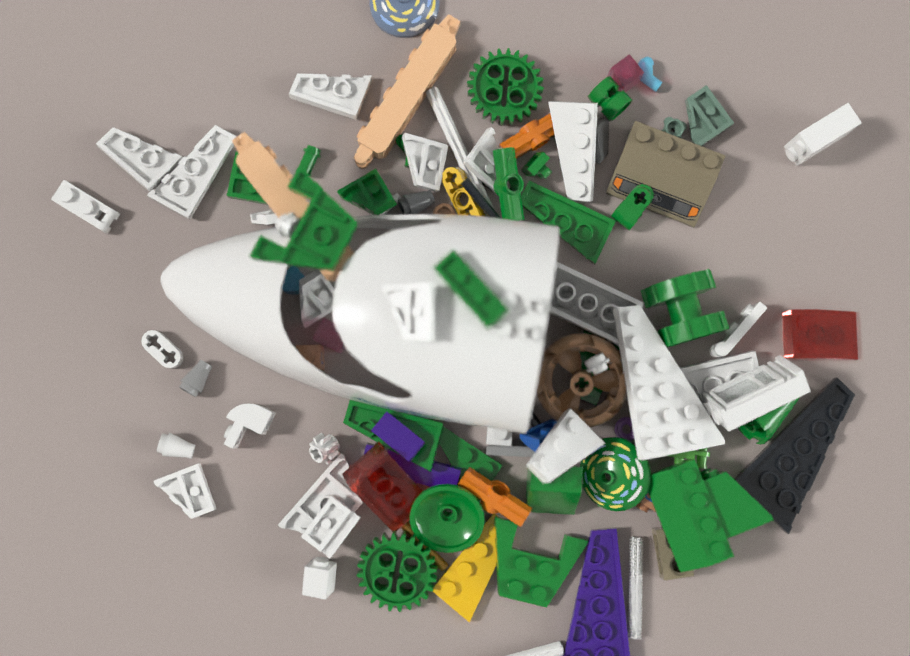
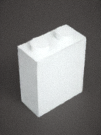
M847 103L799 132L784 146L786 155L790 161L798 166L845 137L862 122L850 104Z

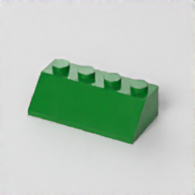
M687 459L651 473V484L648 494L679 571L686 572L709 567L734 557L696 461L694 459Z

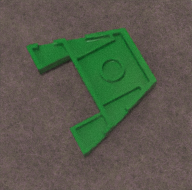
M298 167L287 187L290 191L310 200L306 211L286 247L260 235L249 257L254 261L334 272L359 226L358 222L339 203L332 199L303 168Z
M495 516L498 595L547 608L585 549L588 541L584 538L564 534L558 558L513 548L512 545L518 525L509 519Z

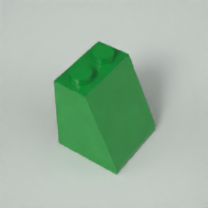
M573 465L548 483H543L527 467L525 504L533 508L531 512L574 515L582 494L583 467Z
M707 468L700 471L727 539L773 521L772 515L727 472L717 471V468L712 470Z

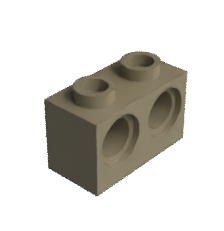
M662 526L651 528L660 578L666 581L694 576L693 570L680 572L679 569L673 570L672 562L675 558Z

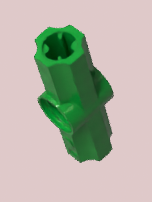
M508 147L493 150L496 172L493 188L499 196L502 219L524 220L521 199L524 181L518 174L515 149ZM507 181H508L509 184H510V190H509V188H508V186H507Z

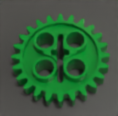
M499 48L496 56L489 51L488 59L480 57L481 65L473 64V69L476 72H469V78L472 80L467 81V87L472 89L467 91V95L473 97L470 100L471 105L478 104L475 112L483 111L482 119L491 116L492 124L496 119H500L501 126H503L505 120H508L510 125H513L514 118H517L521 123L523 114L529 118L531 116L530 109L537 110L535 102H541L542 97L539 94L543 93L544 87L539 85L543 83V78L537 77L540 74V68L533 70L535 61L527 63V54L520 58L519 50L514 55H511L510 48H507L506 54H502ZM508 67L506 106L502 107L504 69ZM496 71L500 73V76L498 78H491L489 73ZM520 73L524 78L515 80L512 75ZM496 94L498 100L489 101L487 95ZM512 96H519L522 101L520 103H513L510 98Z
M393 530L392 536L389 538L384 532L382 541L374 537V546L367 543L365 547L367 552L362 551L360 558L363 560L358 561L357 567L361 570L357 572V577L363 579L359 582V587L366 586L363 595L372 594L370 602L373 603L379 600L380 609L384 604H388L389 612H391L393 606H397L398 611L401 612L403 605H406L410 611L412 609V602L420 606L421 598L428 599L429 594L427 591L433 592L434 585L431 582H436L437 576L432 573L437 572L438 567L431 564L435 562L436 557L428 556L431 551L430 547L422 548L424 540L418 543L414 542L415 534L408 539L406 538V531H403L401 537H398L396 531ZM398 551H402L403 555L399 570L400 574L397 581L396 591L393 592L392 584L395 575V566L398 559ZM389 553L392 555L393 560L386 561L382 558L381 554ZM407 558H414L418 564L410 566L405 560ZM385 577L389 583L380 584L377 578ZM410 582L413 588L405 589L401 583Z

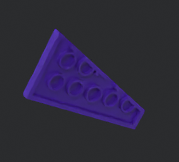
M617 528L594 529L590 531L563 656H630Z

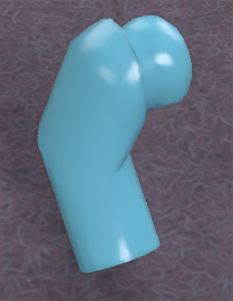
M644 57L637 66L638 79L656 92L663 82L653 76V59Z

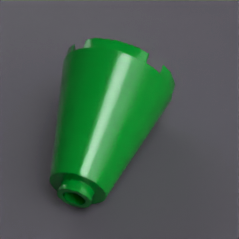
M799 398L737 428L749 440L755 438L759 440L756 444H765L779 428Z

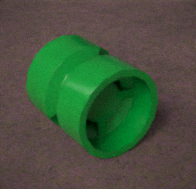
M608 76L590 92L587 98L592 103H598V107H602L601 113L611 122L625 111L633 100L624 90L619 91V85L611 76Z

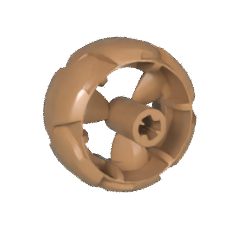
M589 333L570 334L552 343L541 356L536 385V394L544 410L553 419L558 421L565 410L572 409L590 428L604 424L612 419L622 408L628 397L620 351L611 342ZM579 351H588L596 355L603 353L606 359L609 358L607 366L610 370L592 376L587 370L581 369ZM557 363L572 373L570 388L559 397H557V393L552 385V375ZM579 377H584V381L588 380L589 384L582 388L576 385L575 382L579 381ZM593 386L609 392L607 398L600 405L592 409L584 410V408H580L578 410L581 396L588 395L592 391Z

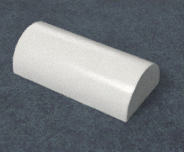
M556 261L549 313L619 346L613 309L640 305L643 309L644 302Z

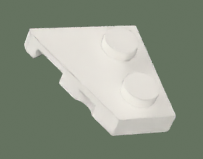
M490 127L486 129L462 164L495 193L493 184L496 179L493 150L502 149V147L498 148L493 136L496 133Z
M318 269L299 280L300 321L304 328H307L333 311L335 289Z

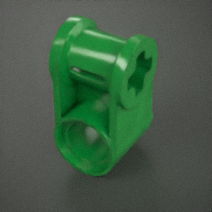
M647 184L637 185L627 198L620 203L611 217L630 231L654 198L653 189ZM643 191L646 194L645 199L639 201L637 198Z

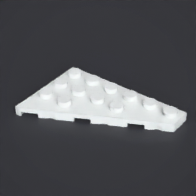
M635 305L613 309L638 460L725 444L720 431L641 306Z

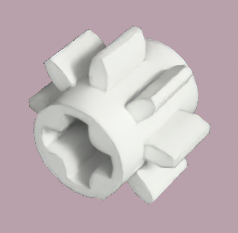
M320 433L313 438L314 441L309 443L311 446L309 449L310 455L318 463L325 461L328 465L340 454L338 451L340 448L339 442L330 434L325 437L323 433Z

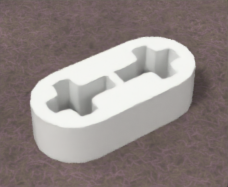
M150 330L143 335L142 346L162 366L174 369L182 364L183 353L164 334L159 331ZM150 337H159L157 343L162 347L159 349L157 346H150ZM165 350L172 354L176 353L174 356L176 361L174 363L170 361L167 363L169 358L164 353Z

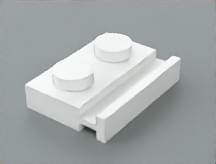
M332 495L301 537L330 559L361 517Z

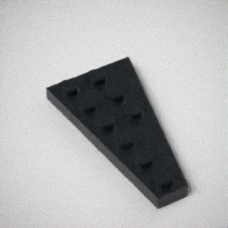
M838 377L833 378L734 478L740 486L772 515L773 521L786 534L790 533L793 527L791 525L802 508L801 504L807 492L810 491L824 462L827 449L833 443L840 422L844 420L855 396Z

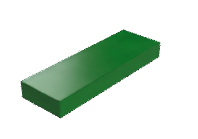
M454 249L433 267L488 330L509 312L507 307Z

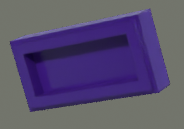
M388 412L382 416L371 430L408 462H411L425 445L422 439Z

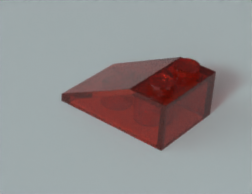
M791 309L782 313L784 358L788 361L858 360L856 312Z
M380 442L375 444L342 473L349 488L392 532L393 530L398 531L410 520L412 505L417 496L423 492L420 486Z

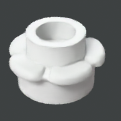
M290 212L279 217L276 226L278 233L282 237L287 236L291 238L300 221L295 213Z
M603 353L591 357L585 361L588 368L587 372L593 371L594 375L606 370L608 368L606 363L609 362V358L606 359Z

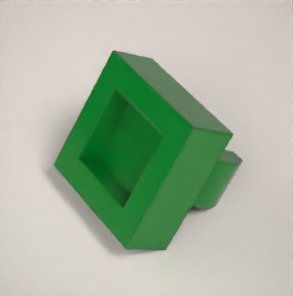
M536 152L520 170L526 176L537 175L540 179H546L552 173L545 165L550 158L545 152Z

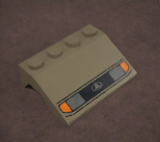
M635 121L630 129L606 194L625 200L637 185L647 184L654 192V198L647 206V210L694 228L717 180L726 155ZM642 191L637 199L639 201L645 199L646 194Z

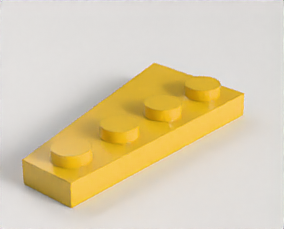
M492 514L486 521L479 539L459 554L434 585L433 592L468 622H470L496 567L497 549L495 547L496 529L494 518L495 516L499 517L496 514Z

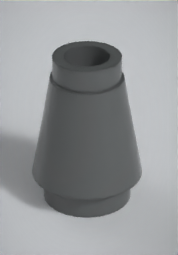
M431 190L406 194L401 199H398L402 214H418L435 203Z

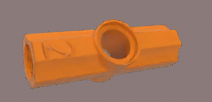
M551 113L540 120L535 119L524 125L517 134L500 143L499 148H514L517 159L530 150L535 151L549 142L550 138L555 136Z
M469 467L458 486L467 489L479 499L485 511L492 514L500 513L519 527L523 525L533 509L511 495L510 488L505 483L498 480L490 481L471 467Z

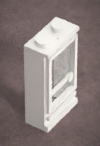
M779 355L775 357L776 361H769L766 366L763 364L709 390L708 394L705 392L701 393L704 399L702 404L718 426L722 425L726 430L731 431L811 392L803 370Z

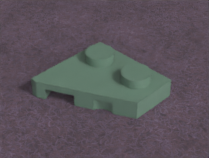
M707 85L689 96L685 101L691 140L694 144L703 146L734 124Z

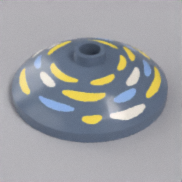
M370 0V11L375 23L385 33L394 37L410 38L424 33L431 27L439 12V0Z

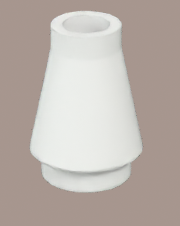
M170 432L168 435L162 433L157 452L162 453V456L192 459L196 445Z

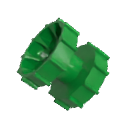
M710 269L671 278L640 290L645 308L667 306L672 325L657 330L658 335L667 348L729 329L724 311L703 315L697 295L716 288Z

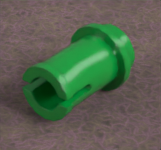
M307 145V148L303 149L304 155L298 167L303 168L311 176L317 158L321 157L319 155L321 150Z

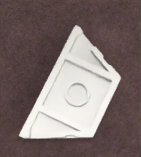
M340 453L278 524L280 528L304 533L332 495L354 513L362 505V497L343 453Z

